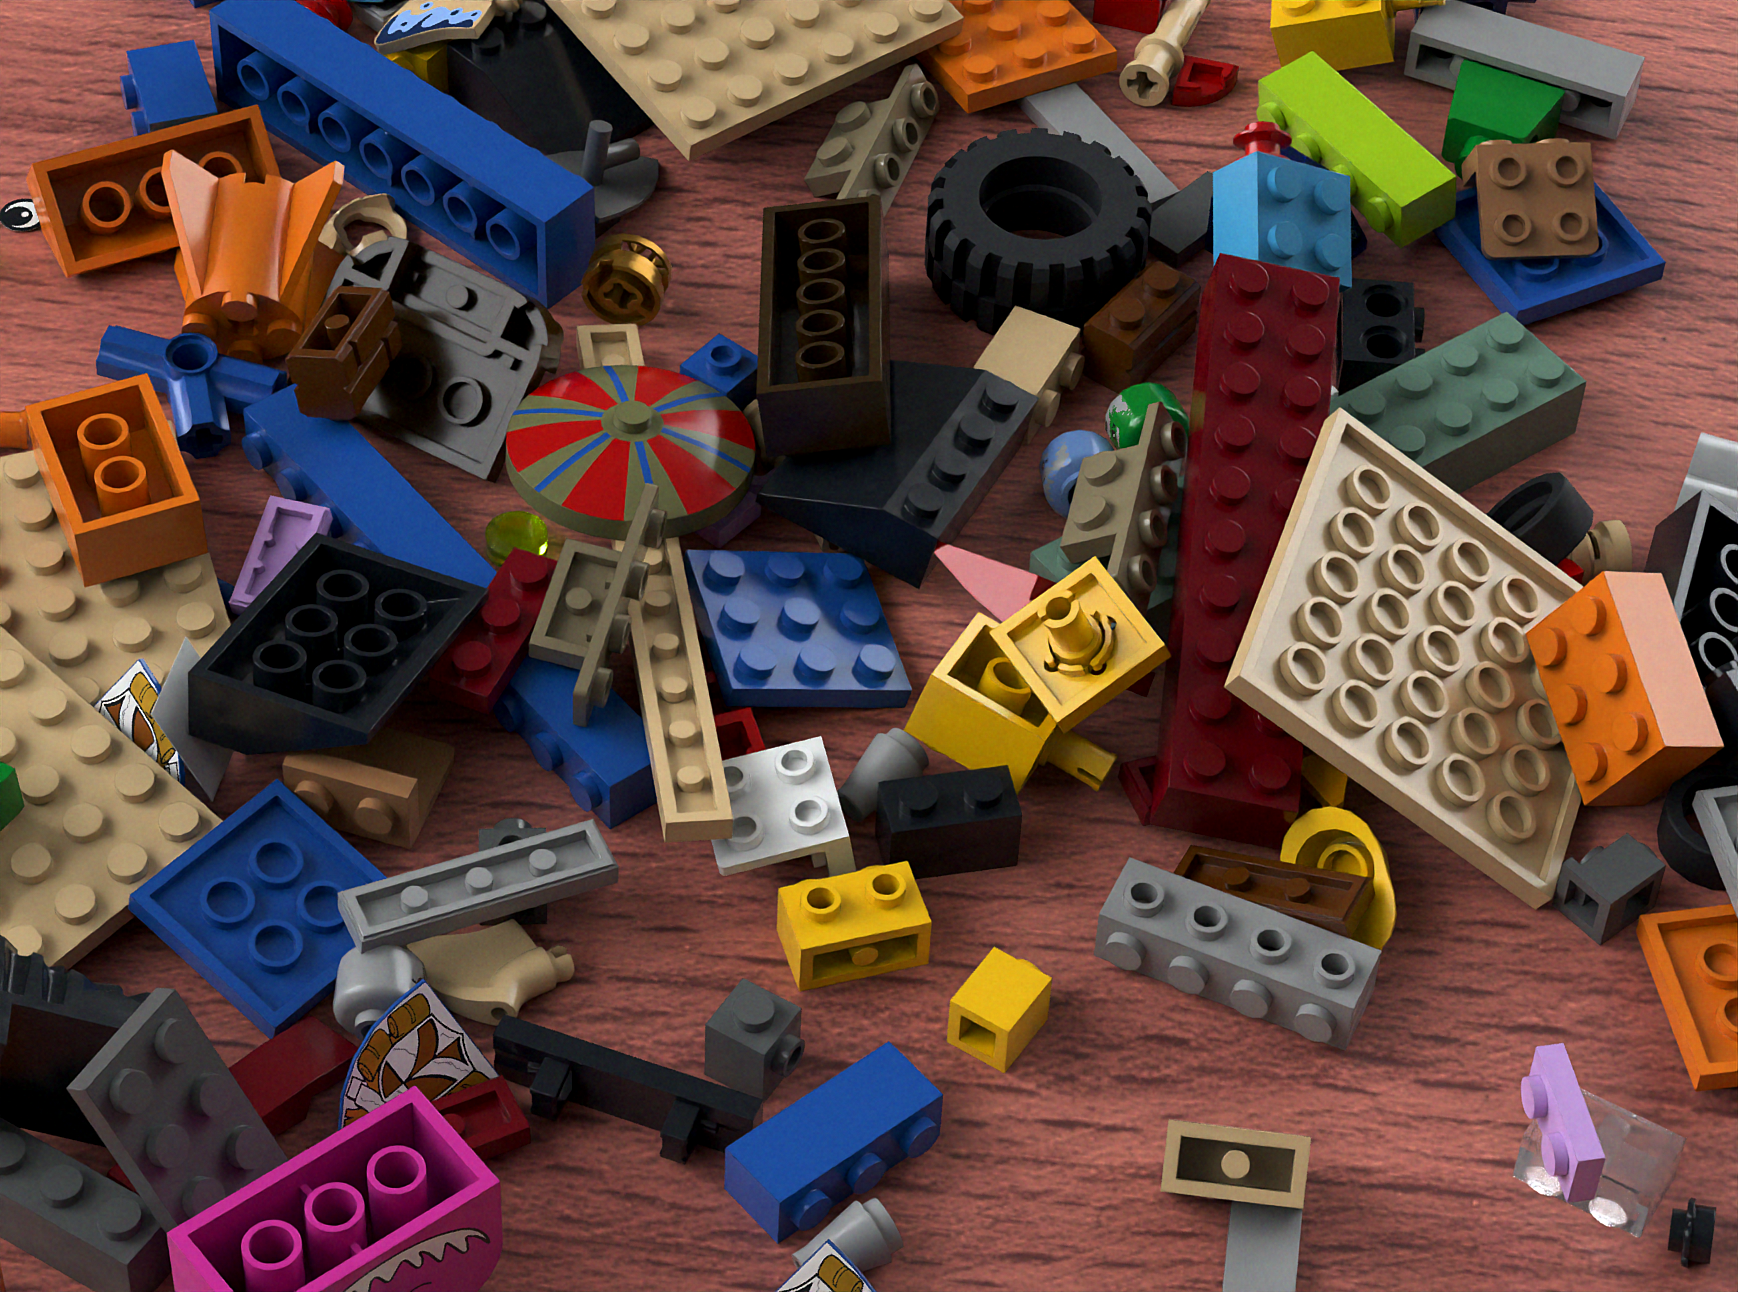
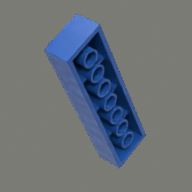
M224 0L209 10L217 99L235 110L258 104L267 131L323 167L335 160L345 166L343 175L345 181L367 195L383 193L391 195L395 198L394 210L401 217L510 287L537 299L547 309H550L582 285L581 281L589 267V260L595 249L594 186L590 185L584 178L561 167L545 157L536 148L529 147L502 130L496 123L484 119L460 104L454 97L434 88L418 78L412 71L402 68L378 53L369 44L362 43L336 27L327 18L320 17L295 0Z

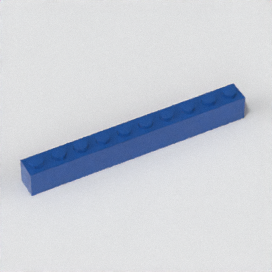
M294 383L243 409L246 436L242 437L241 442L248 461L255 469H264L274 479L285 499L330 508L333 521L327 534L328 537L484 588L489 586L497 571L347 420L332 421L328 418L307 417L300 413L294 392L297 384ZM528 652L493 707L495 716L500 724L509 732L515 730L530 746L539 765L546 771L550 772L553 770L569 786L576 803L586 812L592 810L609 829L656 804L657 797L643 719L611 688L604 708L593 707L587 727L574 725L573 691L580 670L531 658Z

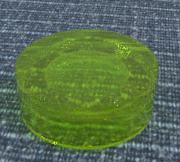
M509 511L496 516L488 523L485 530L486 554L489 560L496 566L501 567L514 547L546 557L548 552V531L545 523L538 516L525 511Z

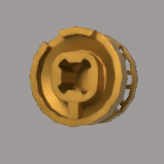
M626 233L609 235L599 241L592 252L589 267L581 281V284H583L581 296L587 308L602 320L611 324L645 325L656 317L662 306L664 293L672 278V265L665 252L655 243L641 236ZM623 242H627L630 251L623 250ZM646 249L652 251L648 258L640 255Z

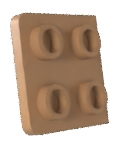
M1550 138L1536 143L1512 144L1509 140H1490L1482 142L1473 148L1461 165L1463 187H1477L1481 250L1487 259L1495 261L1588 258L1597 251L1599 238L1591 142H1569V140L1563 138Z
M382 726L370 742L365 745L317 749V751H289L282 764L284 785L333 829L411 850L455 763V750L452 745L446 742Z

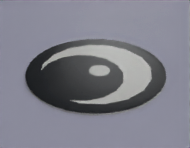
M25 198L11 201L0 211V222L10 230L30 231L40 227L32 199Z

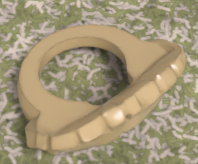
M386 193L356 198L349 204L347 203L342 206L324 225L318 240L346 257L348 254L350 255V251L355 247L349 242L344 228L354 220L361 219L364 222L380 224L387 228L392 236L405 240L407 239V226L404 219L394 210L395 198Z

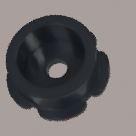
M1696 1198L1688 1200L1687 1210L1676 1208L1672 1210L1668 1251L1682 1252L1681 1266L1685 1268L1688 1266V1261L1710 1264L1717 1207L1695 1204Z

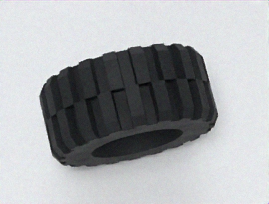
M1032 128L1031 133L1018 134L1016 129L1001 131L997 138L992 140L984 136L973 141L968 146L967 152L960 149L945 163V167L936 174L931 184V193L928 195L924 264L927 277L932 281V288L945 305L950 303V309L955 315L966 323L971 319L976 321L979 330L995 336L1016 305L1080 328V337H1083L1084 324L1132 279L1137 278L1138 273L1146 267L1152 218L1151 204L1147 200L1148 192L1143 182L1137 175H1134V170L1120 156L1112 158L1108 147L1096 141H1093L1091 144L1081 141V137L1078 134L1064 131L1062 136L1049 134L1047 128ZM1041 230L1064 236V238L1040 240L1021 237L1009 232Z

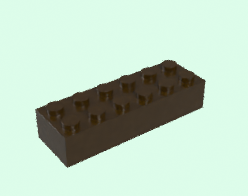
M880 195L763 208L756 395L767 457L785 455L791 458H802L814 452L841 449L866 451L875 446L891 444L889 253Z

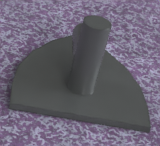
M602 120L590 122L584 151H567L545 156L571 173L581 176L590 185L594 186L595 221L598 224L639 208L651 197L659 178L658 159L640 156V147L633 138L610 144L612 125Z

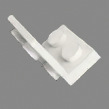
M821 736L722 761L733 814L732 839L711 840L721 875L727 876L807 855L811 856L814 868L826 865L829 877L856 872L849 833Z

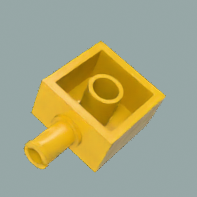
M1272 0L1270 29L1281 68L1311 51H1314L1335 71L1394 62L1395 17H1397V11L1434 5L1443 6L1446 5V0Z
M978 612L931 673L903 731L922 741L931 750L948 756L970 770L1008 765L1016 795L1019 794L1039 764L1045 766L1047 762L1092 787L1091 789L1098 792L1113 768L1118 755L1106 751L1072 730L1065 734L990 635L989 632L1000 624ZM1058 661V662L1056 663V667H1055V668H1049V669H1047V671H1048V672H1056V671H1058L1057 667H1058L1059 664L1062 663V662H1061V661Z

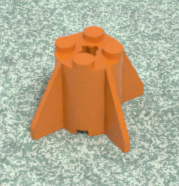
M173 149L164 154L161 174L180 248L176 251L174 270L185 300L182 334L190 332L203 334L216 344L218 353L261 365L263 364V359H272L284 355L293 349L318 313L334 274L345 258L318 240L342 187L344 165L335 160L296 183L267 174L265 184L256 182L245 183L246 173H235L218 178Z

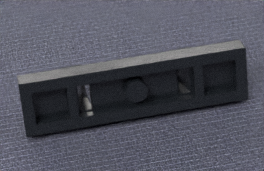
M506 1014L503 1015L493 1033L494 1069L500 1076L503 1075L505 1080L530 1088V1094H532L531 1114L556 1121L566 1103L570 1101L660 1131V1137L662 1138L660 1157L684 1165L697 1144L725 1153V1147L763 1123V1099Z

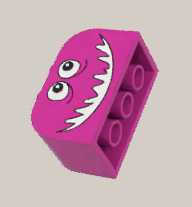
M413 1086L167 1232L175 1292H478L496 1267L503 1247L500 1181L416 1086Z

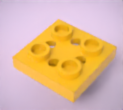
M1096 556L1092 557L989 632L997 646L1064 734L1171 657L1164 642ZM1112 622L1116 623L1115 629L1113 631L1111 629ZM1058 661H1061V662H1062V663H1060L1059 666L1057 667L1058 671H1056V672H1048V671H1047V669H1049V668H1055V667H1056V663H1057ZM1102 664L1107 665L1106 670L1102 674H1091L1092 669L1099 671L1102 668Z

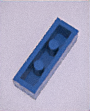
M888 1041L725 1147L724 1189L779 1244L799 1229L807 1231L814 1228L826 1217L832 1207L853 1193L863 1194L872 1189L881 1180L886 1171L907 1157L917 1158L927 1152L936 1142L938 1136H940L943 1094Z

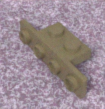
M918 64L905 66L888 99L870 103L857 101L845 106L838 112L823 145L818 149L817 156L804 179L814 197L837 192L840 193L836 200L880 195L883 217L885 218L940 109L937 92L934 86L926 80Z
M1161 401L1148 405L1138 445L1114 451H1102L1082 459L1060 544L1062 551L1071 564L1090 560L1094 556L1099 558L1111 555L1107 569L1108 573L1144 618L1146 617L1151 592L1156 588V571L1162 546L1167 542L1168 520L1172 504L1178 496L1177 482L1183 458L1186 457L1188 442L1183 426L1178 421H1173Z
M645 484L622 552L566 538L529 641V657L580 670L573 691L574 725L587 727L593 707L604 708L613 680V670L607 669L612 652L618 654L624 652L632 621L631 616L625 615L630 599L637 601L642 599L650 569V564L643 561L648 547L659 548L666 527L667 511L658 509L659 486Z

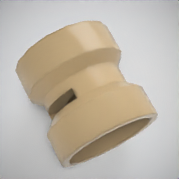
M1621 520L1598 522L1593 529L1588 530L1584 539L1566 557L1584 570L1582 586H1585L1590 579H1594L1603 571L1631 572L1632 548L1629 534Z

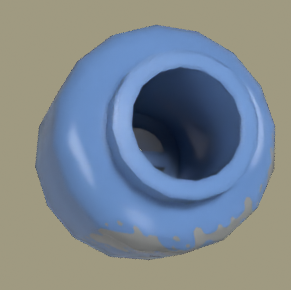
M1075 430L1065 432L1056 437L1044 449L1039 464L1040 476L1046 501L1055 513L1067 519L1082 459L1102 451H1114L1106 438L1092 431Z

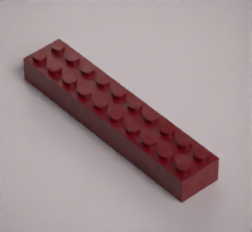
M1220 253L1202 294L1167 645L1171 657L1166 660L1150 825L1278 850L1284 836L1299 812L1304 744L1224 688L1322 426L1330 414L1340 286L1339 277Z

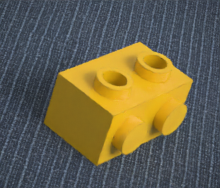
M908 861L885 866H868L856 872L823 879H806L794 885L778 888L777 932L799 992L929 964L932 921Z

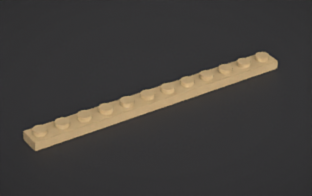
M637 324L577 326L576 347L581 370L610 365L645 366ZM678 537L662 539L658 549L648 547L643 562L649 563L650 569L643 597L640 601L630 599L625 615L632 618L628 639L664 842L732 839L733 814ZM611 539L612 549L622 552L625 541Z

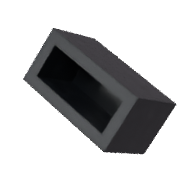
M1008 765L878 782L875 835L883 866L908 861L915 880L1017 866L1022 812Z

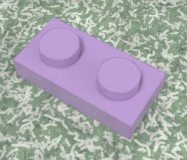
M1564 1043L1537 1046L1530 1074L1523 1077L1521 1081V1098L1525 1113L1529 1119L1537 1118L1543 1135L1541 1152L1545 1169L1549 1176L1558 1177L1566 1202L1592 1200L1595 1198L1606 1157Z

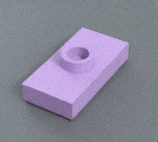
M270 495L229 601L233 614L241 615L315 533L327 536L333 521L330 508Z

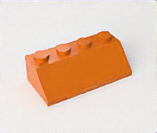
M258 104L32 163L26 177V182L43 235L66 278L180 248L161 174L164 154L172 149L218 178L235 173H246L245 183L256 182L265 184L266 174L281 177Z

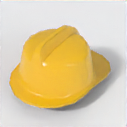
M1333 806L1311 809L1296 819L1284 836L1280 855L1281 861L1372 878L1375 896L1350 939L1382 950L1392 936L1397 917L1395 892L1389 875L1390 868L1386 851L1375 837L1368 823L1352 811Z

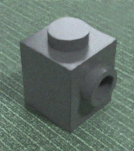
M742 978L705 1024L704 1074L733 1090L761 1098L764 1104L784 1077L786 1078L792 1074L802 1058L805 1049V1041L800 1038L802 1008Z

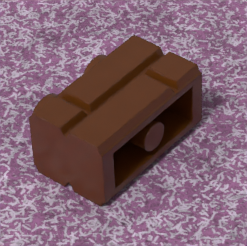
M1158 260L1151 261L1138 273L1137 278L1132 279L1084 324L1082 344L1085 347L1081 350V355L1085 357L1082 371L1084 376L1117 394H1120L1130 386L1141 384L1195 332L1198 314L1195 309L1199 306L1201 286L1195 279Z
M338 286L329 295L285 359L291 381L297 384L294 392L300 413L307 417L346 421L352 420L361 412L362 407L380 380L385 376V372L390 366L389 363L395 359L403 347L398 323L392 321L395 317L390 292L383 290V288Z

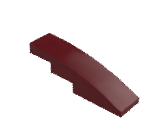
M310 1015L263 1043L228 1069L272 1136L275 1137L306 1119L311 1097L347 1077L352 1058L357 1052L358 1047ZM118 1163L107 1172V1178L139 1195Z

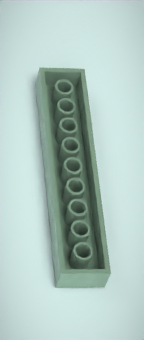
M1505 312L1331 400L1329 416L1338 408H1342L1457 494H1460L1574 434L1587 381L1513 316ZM1184 475L1178 478V496L1172 504L1167 525V542L1162 546L1156 571L1157 584L1155 590L1151 592L1145 620L1166 647L1168 645ZM1062 537L1031 552L1029 572L1058 583L1088 560L1071 564L1060 547ZM1111 555L1097 558L1106 570L1108 569ZM1112 622L1111 629L1114 630L1116 623Z

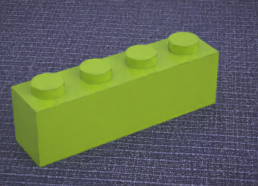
M1314 51L1258 80L1259 107L1256 111L1258 121L1276 123L1280 126V130L1289 133L1292 137V143L1288 148L1294 153L1300 163L1350 176V204L1365 216L1372 229L1379 233L1383 232L1400 249L1455 218L1457 176Z

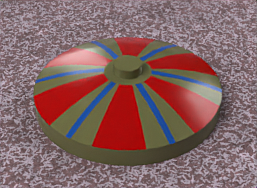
M638 365L600 366L574 371L557 377L535 389L518 405L511 416L506 432L507 473L511 483L525 502L537 512L561 526L605 539L626 541L646 483L659 486L658 509L667 511V522L663 539H668L701 530L724 518L743 500L753 480L756 453L753 430L742 411L729 398L713 387L687 375L655 367Z

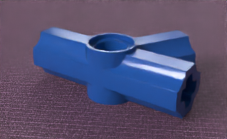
M109 325L101 339L100 350L96 359L97 375L119 381L148 373L154 390L165 393L168 403L171 406L179 450L191 454L195 459L216 457L222 448L231 444V431L227 411L244 415V408L287 387L286 371L220 354L216 344L209 337L199 333L179 334L169 340L118 325L115 327Z

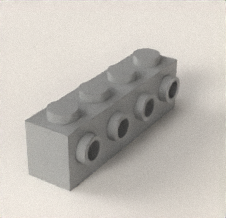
M1446 0V5L1424 7L1411 30L1404 75L1455 90L1461 64L1466 59L1566 90L1559 123L1616 140L1636 101L1645 57L1458 0Z
M1129 857L1099 913L1094 956L1107 960L1120 969L1133 970L1168 983L1184 993L1197 994L1229 1006L1245 1016L1260 1018L1295 1031L1311 1041L1324 1042L1346 1050L1373 994L1382 950Z

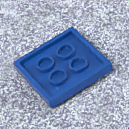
M1595 182L1599 247L1588 258L1495 261L1487 259L1481 250L1477 187L1456 192L1455 218L1432 230L1502 314L1508 312L1522 325L1661 280L1666 263Z
M686 550L683 564L690 600L725 706L905 708L912 688L863 559L852 553Z
M276 779L130 894L128 909L269 1039H272L290 1028L335 990L340 961L347 952L356 947L338 910L337 893L383 880L387 877L282 782Z

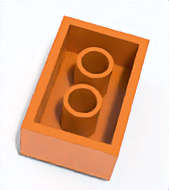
M148 373L25 406L35 460L85 588L209 553L200 498Z
M1603 571L1525 633L1584 806H1644L1670 787L1673 782L1684 777L1724 747L1662 573Z

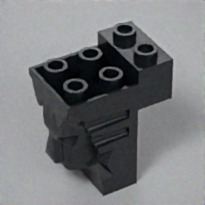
M0 935V1117L19 1128L106 1147L66 1088L151 993L145 992L127 997L119 985L91 982L85 975L70 969L67 972L64 965L49 968L44 962V956L35 952L29 956L18 955V950L5 937Z

